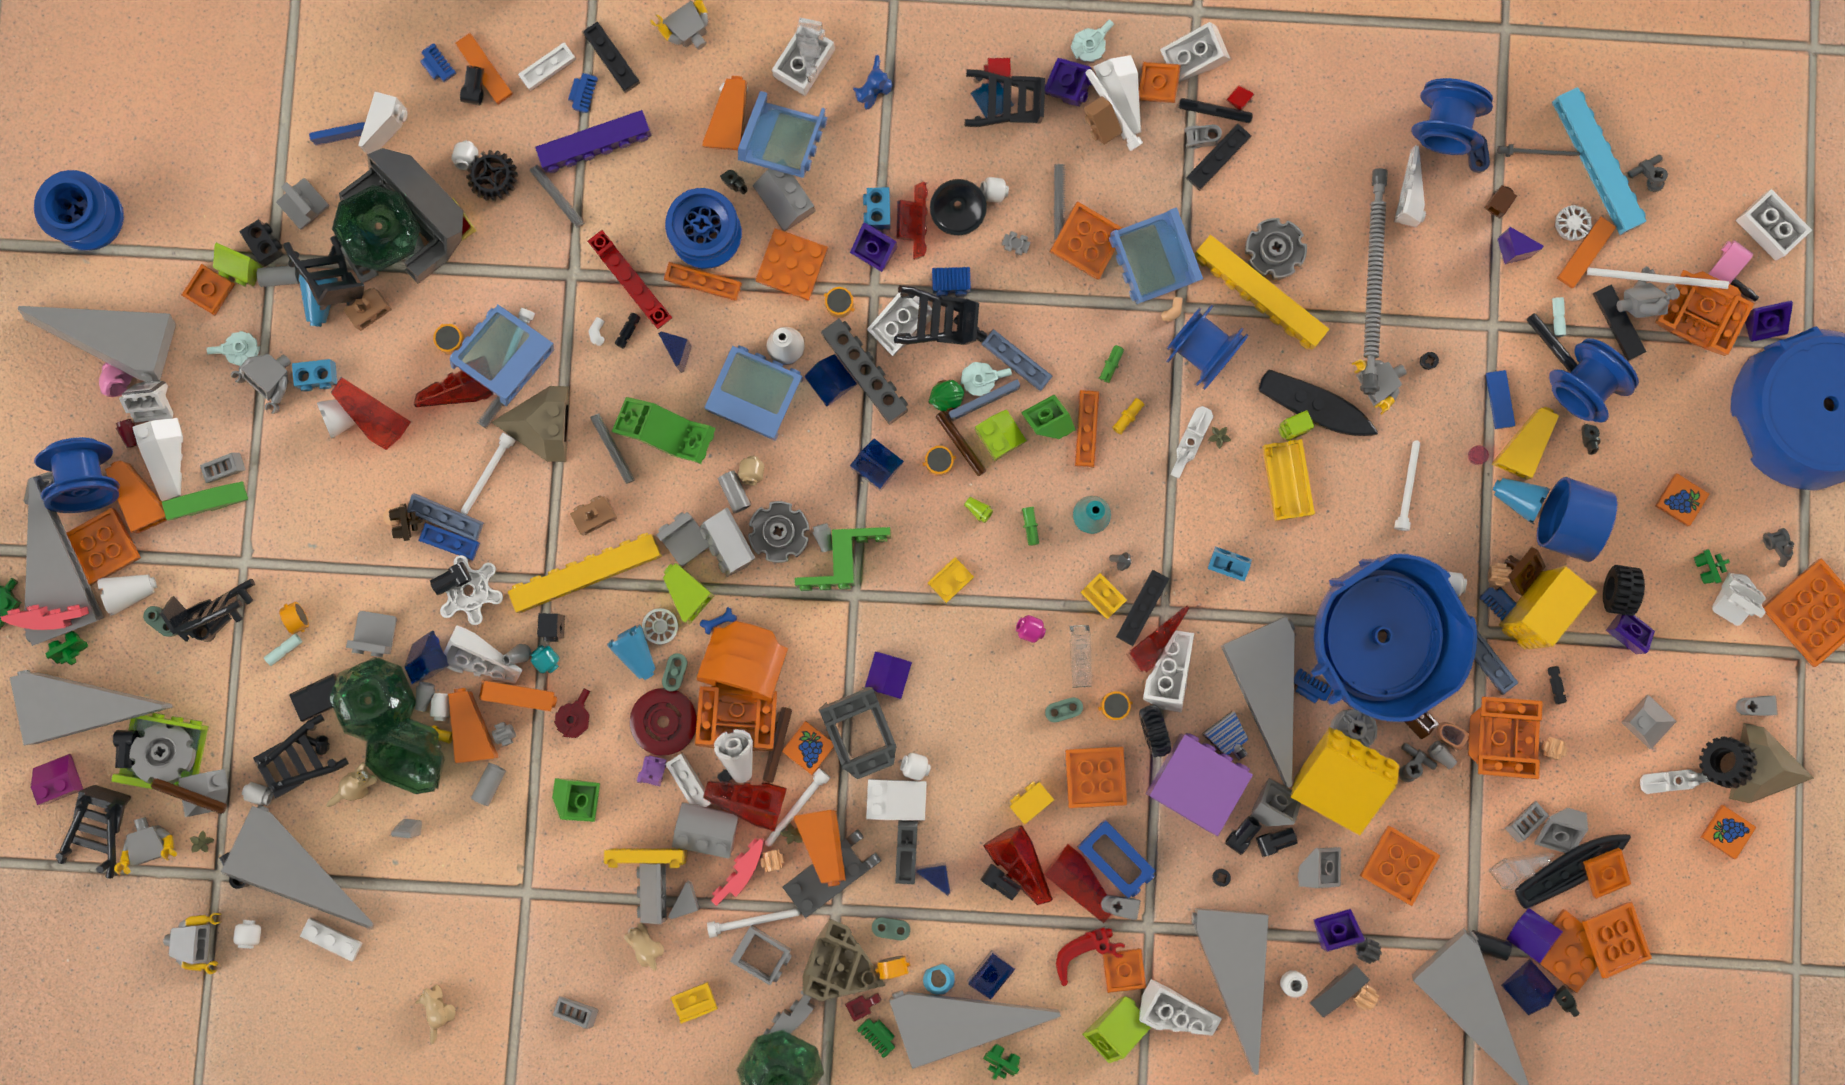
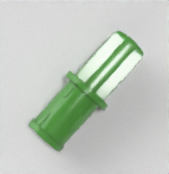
M1118 345L1113 347L1108 360L1104 362L1106 364L1099 376L1100 380L1110 383L1115 369L1119 367L1118 363L1124 352L1122 347Z
M1034 507L1023 508L1025 523L1023 528L1026 529L1028 545L1039 544L1038 523L1035 520Z

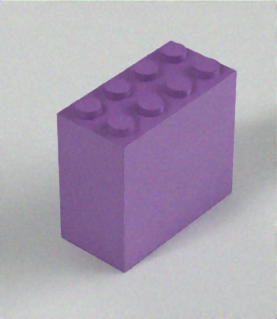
M1190 733L1180 734L1148 788L1146 795L1218 836L1253 774L1249 773L1250 768L1241 763L1234 764L1232 762L1233 758L1224 753L1217 754L1215 752L1216 748L1207 743L1200 744L1198 742L1199 738Z

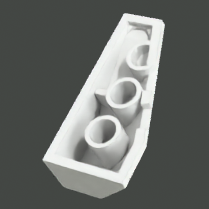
M1132 56L1111 58L1093 66L1098 80L1133 135L1141 133L1138 72ZM1121 133L1123 140L1127 139L1124 133Z
M1417 145L1410 151L1394 219L1395 223L1417 227L1421 222L1423 223L1426 216V211H1423L1425 201L1420 151Z
M178 418L154 420L133 426L138 447L161 502L181 496L182 473L180 469L183 455L181 454L183 434Z
M456 625L438 663L455 672H473L474 676L478 677L481 674L488 675L493 680L516 684L522 672V669L515 664L505 665L502 660L503 655L474 632Z
M1153 979L1150 980L1142 994L1139 1020L1156 1030L1168 1029L1174 1032L1186 1031L1192 1034L1213 1036L1222 1020L1218 1015Z

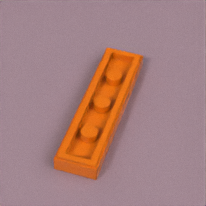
M471 33L455 42L470 66L484 68L482 83L497 105L513 95Z
M1600 216L1562 269L1557 279L1573 289L1611 236L1616 226Z
M673 262L668 263L664 276V281L737 301L742 282Z
M1080 390L1075 456V466L1094 468L1099 391Z

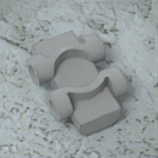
M1010 231L1009 235L1005 234L1002 245L1005 246L1004 250L1009 252L1014 250L1017 255L1027 254L1030 246L1027 236L1021 235L1019 239L1016 238V232Z

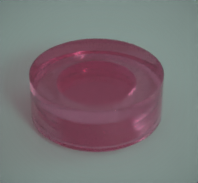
M1481 445L1472 447L1468 452V459L1474 465L1485 463L1489 457L1488 450Z

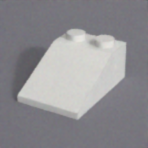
M1211 22L1160 49L1166 64H1180L1179 82L1215 69L1231 60L1217 26Z
M379 92L374 93L358 144L366 154L381 149L402 127L403 121H406L407 109L397 97Z
M898 293L867 328L892 356L906 345L894 343V337L898 333H910L911 336H916L920 297L915 296L914 298L903 299L900 293ZM929 305L927 306L926 325L931 321L932 308Z
M868 779L866 819L925 820L927 781Z

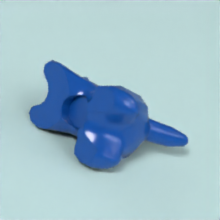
M879 55L875 56L873 70L869 73L864 86L853 88L857 101L859 103L865 102L864 107L866 110L875 104L879 93L887 95L892 89V81L887 78L885 72L879 69Z

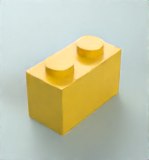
M1032 781L1025 787L1026 792L1020 796L1018 793L1010 800L1012 804L1009 807L1024 825L1054 801L1039 781L1037 783Z

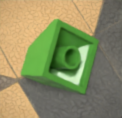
M1055 394L1021 412L1037 435L1060 439L1076 430L1070 414Z
M555 778L552 798L560 819L595 822L600 783Z

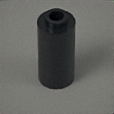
M1472 930L1478 937L1477 942L1482 954L1504 961L1508 960L1512 951L1511 942Z

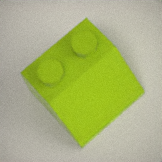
M217 242L214 245L213 268L219 271L218 275L227 279L231 276L236 279V283L244 287L247 284L254 287L257 281V269L263 268V266L252 258Z
M1007 409L975 426L977 435L994 461L1027 442Z

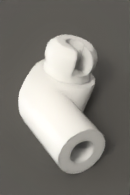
M596 317L589 329V336L593 344L601 346L604 343V337L601 336L600 329L605 321Z

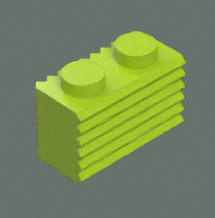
M1306 410L1279 424V433L1282 438L1289 441L1312 430L1314 424L1308 411Z

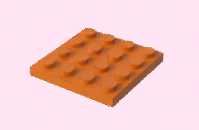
M1822 558L1816 560L1763 606L1770 619L1812 667H1817L1845 643V584Z

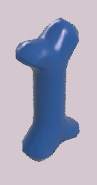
M727 607L723 615L709 621L701 620L700 626L705 628L706 634L710 635L711 630L715 626L728 621L734 622L737 620V616L733 615L731 608Z

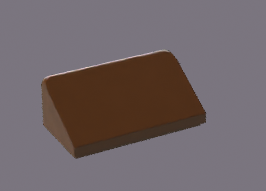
M1428 712L1415 720L1404 721L1420 739L1429 736L1439 724Z

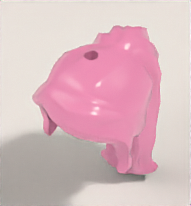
M104 363L99 377L101 393L106 397L121 396L127 390L126 388L133 376L108 363Z

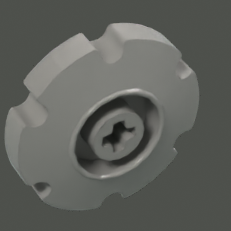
M1271 218L1260 222L1256 227L1258 232L1251 231L1245 243V254L1251 256L1248 264L1263 277L1266 274H1271L1273 280L1291 276L1295 272L1294 266L1300 267L1307 254V244L1302 243L1300 240L1304 234L1298 226L1290 221L1282 224L1279 218ZM1273 246H1275V248H1279V251L1277 252V250H1273Z
M774 501L769 503V509L765 510L760 507L753 514L749 522V526L753 527V532L748 534V538L752 548L758 555L766 553L765 559L767 561L785 563L789 561V555L798 557L805 550L809 538L805 537L804 533L809 531L810 528L805 515L800 509L792 511L791 503ZM776 528L784 529L781 532L782 536L774 535Z
M165 723L155 724L144 730V737H136L131 746L130 759L135 761L132 769L140 779L149 784L157 778L172 784L177 782L179 778H182L181 773L183 771H190L196 757V750L190 747L194 741L189 733L176 725L170 729V726Z

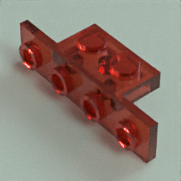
M920 182L915 185L914 202L906 200L897 201L896 239L913 241V260L924 257L927 250L925 244V235L927 233V226L925 225L927 216L926 198L928 195L926 182Z

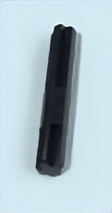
M1181 98L1179 101L1180 109L1245 123H1250L1253 117L1252 112Z
M1534 313L1529 316L1527 322L1570 373L1578 364L1537 314Z

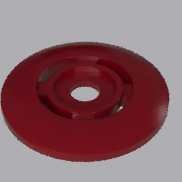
M658 688L645 693L637 700L630 714V730L634 740L642 749L654 755H672L683 750L692 741L696 732V710L692 702L677 690L668 691L665 688ZM670 703L679 710L681 717H678L672 708L667 707V704ZM661 716H666L669 719V725L665 728L658 725V719ZM646 727H649V730L654 735L660 737V741L651 737L647 733Z

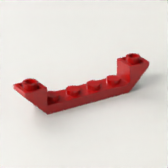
M603 230L587 241L657 329H660L672 319V316L658 301Z

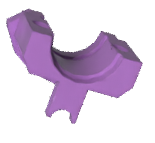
M645 756L642 770L637 777V783L661 786L667 760Z

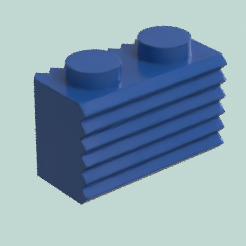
M970 267L932 268L933 294H936L938 297L948 296L950 293H955V296L958 297L967 296V293L971 292Z

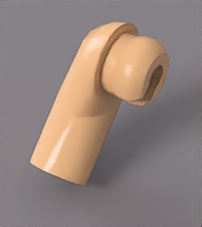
M1173 297L1172 308L1168 311H1163L1161 314L1163 321L1172 322L1181 315L1183 298Z

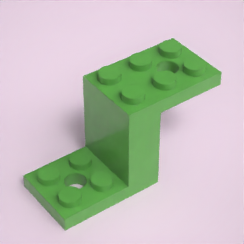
M626 397L611 432L636 439L673 457L701 464L706 457V451L713 440L716 428L690 421L654 403Z
M890 527L833 529L834 576L795 578V586L800 588L801 591H812V587H819L820 590H832L831 587L838 586L839 590L851 589V586H855L853 540H856L857 543H868V539H875L876 542H887V539L891 538Z

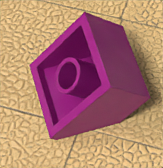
M71 754L33 768L31 790L37 805L52 803L83 789Z

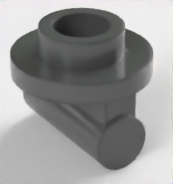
M1127 552L1122 555L1112 554L1109 557L1111 562L1117 563V569L1120 571L1129 568L1131 565V556Z

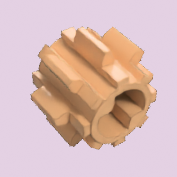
M1504 563L1490 565L1488 569V582L1493 583V586L1502 587L1505 584L1508 585L1510 583L1508 575L1512 572L1511 567H1506L1507 564Z
M1548 737L1547 741H1543L1542 744L1543 756L1561 761V758L1566 756L1568 750L1565 747L1566 742Z
M779 849L762 853L763 858L760 859L762 868L765 867L766 872L783 868L784 856L783 853L780 854Z
M1368 985L1366 987L1363 986L1354 994L1353 1000L1356 1001L1355 1005L1364 1011L1366 1009L1371 1011L1378 1002L1379 995L1376 994L1377 991Z

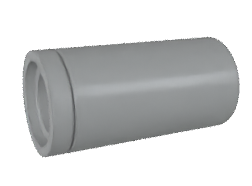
M287 265L257 269V280L260 287L299 284V275L301 274L296 267Z
M730 471L717 478L733 513L740 512L751 506L735 471Z
M488 763L471 799L482 805L489 806L506 770L495 764Z

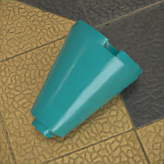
M1084 497L1074 507V523L1079 530L1085 533H1099L1110 523V507L1100 497Z

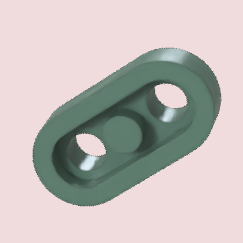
M150 606L144 611V621L160 634L166 637L177 635V633L173 635L170 630H166V623L160 615L163 610L162 608ZM153 612L155 613L154 619L151 618V613Z
M675 653L668 659L662 679V685L668 691H676L682 685L688 665L687 658L682 654ZM679 659L681 666L676 667L675 661ZM671 678L676 680L675 685H670L669 681Z
M1075 697L1049 704L1045 709V716L1050 722H1060L1081 714L1083 704ZM1072 703L1076 705V710L1071 711L1069 708ZM1053 709L1058 711V715L1055 717L1051 715Z
M878 917L872 924L873 933L881 938L905 940L909 937L911 931L910 925L906 921ZM883 924L885 930H878V925ZM899 927L904 928L903 934L897 932Z

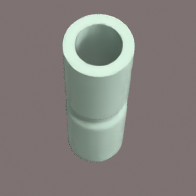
M1553 298L1554 336L1563 337L1566 336L1564 298Z
M293 634L279 647L264 657L265 661L270 666L274 665L286 653L302 643L301 638L297 634Z

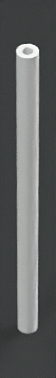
M1588 268L1587 275L1721 289H1728L1729 281Z

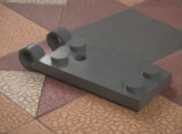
M859 829L841 842L846 881H841L839 886L828 887V884L821 883L812 864L782 887L805 919L881 861L877 853H874L864 862H861L851 847L864 837Z

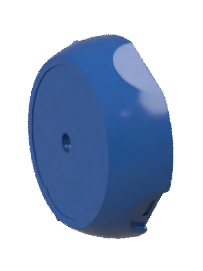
M1815 326L1797 335L1763 347L1764 351L1751 356L1743 365L1736 378L1730 407L1732 417H1737L1753 454L1751 462L1754 466L1781 484L1812 491L1845 482V333L1819 329ZM1825 398H1829L1834 402L1832 411L1825 409L1823 404Z
M1390 554L1376 559H1362L1359 561V565L1339 578L1329 580L1331 587L1324 596L1315 619L1313 639L1318 663L1311 671L1313 676L1323 674L1327 683L1332 688L1333 693L1327 699L1329 705L1343 700L1355 710L1370 717L1385 721L1403 722L1415 720L1461 689L1474 662L1477 647V627L1474 617L1467 614L1448 578L1451 576L1445 569L1419 556ZM1381 629H1384L1387 633V638L1381 643L1377 635Z

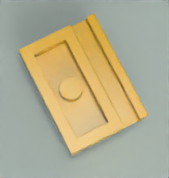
M955 557L928 582V585L947 603L974 576Z
M1101 573L1080 592L1106 619H1109L1127 601Z
M708 982L671 996L681 1024L718 1009Z

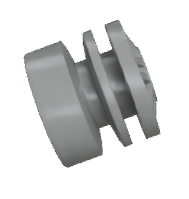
M1355 709L1339 712L1334 716L1330 725L1331 728L1342 731L1344 735L1360 741L1366 747L1373 744L1377 737L1378 729L1374 718ZM1354 726L1359 727L1357 733L1352 732Z

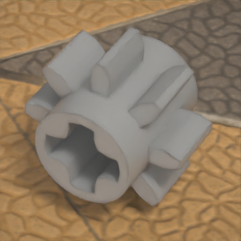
M505 722L495 725L496 730L492 731V736L496 744L502 743V746L512 744V738L516 737L513 726L511 724L506 725Z

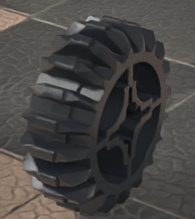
M492 150L488 151V155L485 152H481V158L475 155L477 161H471L473 167L467 168V171L471 174L466 175V178L470 180L468 186L472 187L471 191L477 193L479 198L484 196L486 201L490 197L492 201H496L497 196L500 200H503L504 193L509 196L508 190H514L515 188L512 184H517L518 182L515 179L518 176V173L515 171L517 167L515 164H512L513 160L511 158L507 159L508 156L505 153L501 155L499 151L493 154ZM491 163H500L504 165V167L494 168L492 167ZM485 167L484 172L479 174L481 169ZM491 171L495 174V177H493L494 181L490 178ZM506 175L504 182L500 185L501 179ZM492 184L494 188L486 189L481 187L480 185Z
M1149 705L1140 709L1141 726L1150 753L1153 757L1166 756V754L1171 752V743L1159 707L1157 705Z

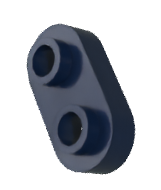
M1482 136L1484 139L1483 146L1468 153L1469 167L1475 173L1484 172L1490 165L1488 143L1484 136ZM1476 161L1481 163V167L1476 165Z

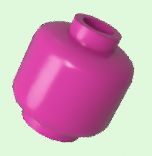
M1031 615L1021 617L1016 625L1018 636L1031 643L1042 639L1046 632L1043 621Z

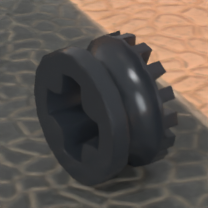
M1427 352L1420 358V365L1427 370L1435 368L1439 363V358L1434 352ZM1427 356H1429V358H1433L1434 361L1431 363L1432 366H1430L1429 363L1426 364L1425 360L1428 359Z
M1217 869L1212 875L1213 882L1220 887L1227 886L1231 881L1230 873L1224 869ZM1219 873L1226 874L1227 877L1224 878V883L1217 881Z

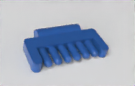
M431 44L421 52L425 58L420 62L434 80L440 77L443 82H446L456 75V71L450 66V63H447L442 53L438 52L439 49L436 45Z
M582 73L581 79L574 78L568 100L573 102L572 108L574 110L588 113L587 108L590 105L586 103H591L589 99H592L591 95L594 93L591 90H595L594 86H596L598 81L596 76Z
M1489 587L1479 597L1480 600H1484L1488 607H1491L1492 611L1494 610V614H1497V617H1501V621L1517 604L1501 587L1497 590Z
M1302 668L1298 669L1294 676V684L1297 685L1295 692L1313 703H1316L1318 699L1326 701L1332 691L1330 686L1327 684L1323 685V681L1319 683V679L1315 680L1314 676L1311 677V674H1307L1306 671L1303 672Z

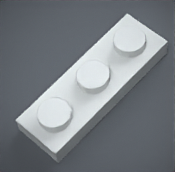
M564 42L518 75L531 91L575 61L576 58Z
M684 753L666 763L667 768L689 804L707 807L713 803Z
M312 918L307 920L300 937L350 961L355 960L363 944Z

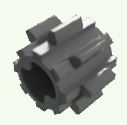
M1368 937L1364 942L1358 943L1357 947H1355L1358 959L1368 964L1379 960L1380 955H1382L1379 943Z

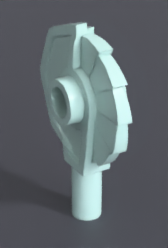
M1108 20L1100 29L1087 28L1076 33L1071 45L1075 58H1080L1084 62H1094L1102 58L1106 50V40L1104 41V37L1114 23Z
M243 331L232 333L225 340L226 343L221 344V346L207 347L208 355L223 354L228 362L241 366L248 357L258 356L260 351L256 338L250 333L247 334Z
M973 362L962 371L961 385L964 384L966 392L968 391L971 395L983 396L991 392L990 390L995 386V381H998L999 378L1011 376L1012 372L1010 368L996 371L987 363Z

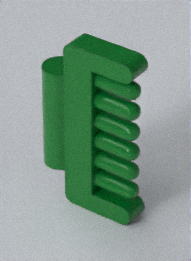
M868 1018L858 1027L857 1031H862L861 1035H865V1039H868L869 1043L872 1042L871 1045L875 1046V1050H878V1053H882V1058H885L895 1048V1044L891 1041L895 1035L880 1019L874 1023Z

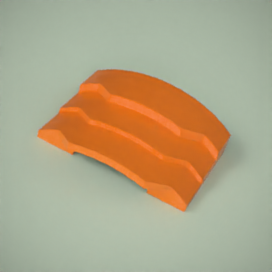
M1683 270L1679 276L1719 280L1704 271L1692 274ZM1675 284V287L1680 292L1679 297L1669 300L1668 314L1658 315L1654 323L1675 336L1703 349L1723 356L1729 355L1755 303L1743 298L1739 288L1730 284L1728 289Z
M734 621L724 628L714 627L697 675V681L716 686V683L719 682L753 692V697L771 702L788 648L778 643L773 631L748 623Z
M719 682L716 683V686L712 687L700 686L695 746L714 748V743L721 734L725 732L728 734L733 733V730L738 729L750 734L753 741V751H773L777 691L774 692L772 701L769 702L753 697V692Z
M1482 697L1481 707L1470 716L1468 755L1477 763L1478 774L1539 779L1540 721H1542L1543 701Z

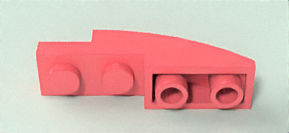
M39 604L26 607L27 610L20 611V608L8 610V614L2 616L1 621L21 628L54 630L72 625V618L87 615L89 611L87 606L80 607L79 604L68 606L65 611H61L60 608L48 610L47 606L39 607Z
M755 838L748 845L749 851L746 854L741 852L734 859L736 864L733 867L738 873L733 872L726 879L728 883L723 888L719 886L712 893L714 898L711 901L716 906L730 892L737 897L750 881L763 852L765 841L763 838L759 840Z

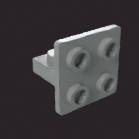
M303 178L294 186L286 182L281 186L286 193L276 201L301 230L329 207V204L306 178Z

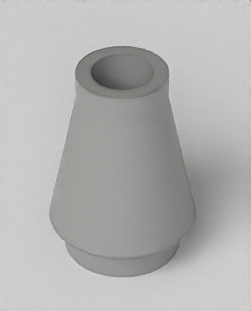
M828 523L814 526V532L812 533L821 548V552L833 550L831 527H828Z
M518 644L508 653L504 654L502 660L505 665L527 662L531 657V649L526 644Z
M419 682V685L416 686V710L423 712L427 710L435 693L434 684Z
M1436 741L1429 747L1430 757L1448 769L1456 765L1457 761L1444 743Z

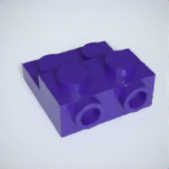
M1057 58L1045 85V94L1060 98L1064 103L1080 107L1081 103H1085L1088 98L1087 90L1089 85L1093 86L1086 75V71L1088 69L1093 71L1090 66Z

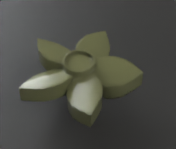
M1212 427L1214 435L1208 441H1216L1219 449L1223 442L1231 441L1229 436L1225 435L1227 427L1222 428L1220 431Z
M790 823L787 828L788 831L785 830L780 833L788 837V845L793 841L797 843H802L803 841L798 828L794 830Z
M204 831L199 834V838L197 836L190 837L193 843L192 852H197L201 849L207 853L208 846L206 844L213 842L214 839L206 838Z

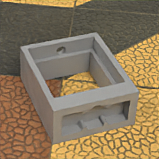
M750 926L730 962L766 984L771 985L773 981L777 983L782 972L779 971L783 964L787 965L792 955L789 954L791 948L756 927ZM754 935L784 952L770 976L741 959Z

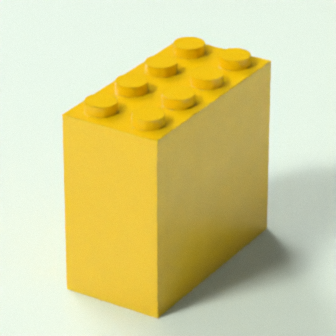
M1566 566L1543 571L1525 594L1516 602L1515 607L1499 623V626L1503 628L1502 632L1505 635L1513 636L1517 640V644L1525 650L1553 647L1597 591Z
M1329 727L1296 774L1291 798L1352 832L1361 835L1397 786L1399 764L1391 758L1380 755L1375 749L1362 745L1360 741L1344 735L1342 731Z

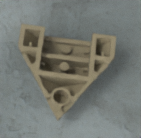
M549 386L491 423L545 461L566 462L567 443L564 441L565 408L569 406V386Z
M1743 723L1740 741L1746 743L1752 749L1751 752L1755 753L1756 757L1753 760L1757 761V765L1754 766L1756 773L1751 774L1753 778L1751 781L1746 780V785L1742 786L1739 784V788L1731 787L1729 799L1752 803L1813 779L1764 727Z
M829 919L816 938L803 974V994L818 1001H824L886 985L878 977L874 966L860 944L855 941L849 927Z

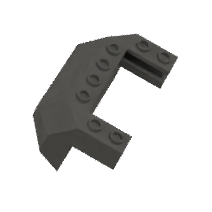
M381 148L367 154L369 171L339 192L340 202L354 216L381 194H384L429 242V244L404 262L407 267L405 271L419 284L445 264L462 241L463 210L411 155Z

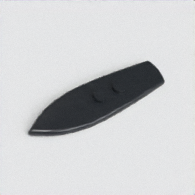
M1267 370L1261 378L1259 384L1260 393L1295 414L1307 410L1312 422L1316 425L1340 434L1352 436H1372L1378 434L1377 429L1363 412L1347 400L1330 391L1273 370Z
M1629 834L1603 836L1568 851L1515 888L1518 902L1524 909H1528L1587 881L1588 877L1583 862L1616 848L1623 850L1631 836Z

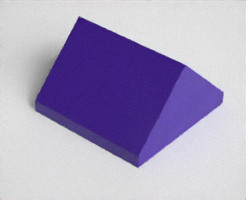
M864 222L850 253L882 272L897 249V241Z
M1509 227L1497 239L1504 264L1531 258L1544 247L1512 227Z
M1786 301L1752 309L1745 321L1749 340L1753 342L1788 334L1793 302Z
M1618 614L1606 629L1609 634L1635 654H1646L1649 652L1655 633L1652 628L1635 615Z
M875 651L865 687H873L875 692L901 699L912 662Z
M1528 908L1516 922L1506 940L1538 963H1541L1563 931Z
M1351 909L1313 919L1321 949L1326 952L1365 941Z

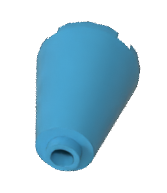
M299 275L306 322H310V326L322 327V323L327 321L331 305L327 306L325 310H320V305L318 306L308 283L302 275ZM328 278L315 281L319 285L338 282V278Z
M1502 478L1501 481L1497 480L1492 489L1495 491L1494 495L1530 523L1534 522L1550 491L1547 487Z
M640 624L619 634L616 641L612 639L607 643L609 649L639 679L643 678L646 680L654 675L655 665Z

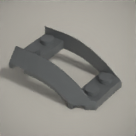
M862 687L863 690L829 704L826 702L818 709L842 769L849 772L856 779L892 766L895 760L897 746L873 687ZM871 709L885 746L850 760L836 723Z

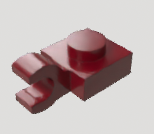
M879 993L867 999L862 994L845 1003V1006L855 1022L871 1014L870 1007L881 1002L880 1000L882 999Z

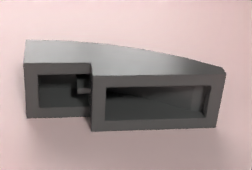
M898 820L895 884H915L918 821Z
M1352 964L1340 976L1334 978L1309 1003L1324 1018L1351 998L1370 979L1357 965Z

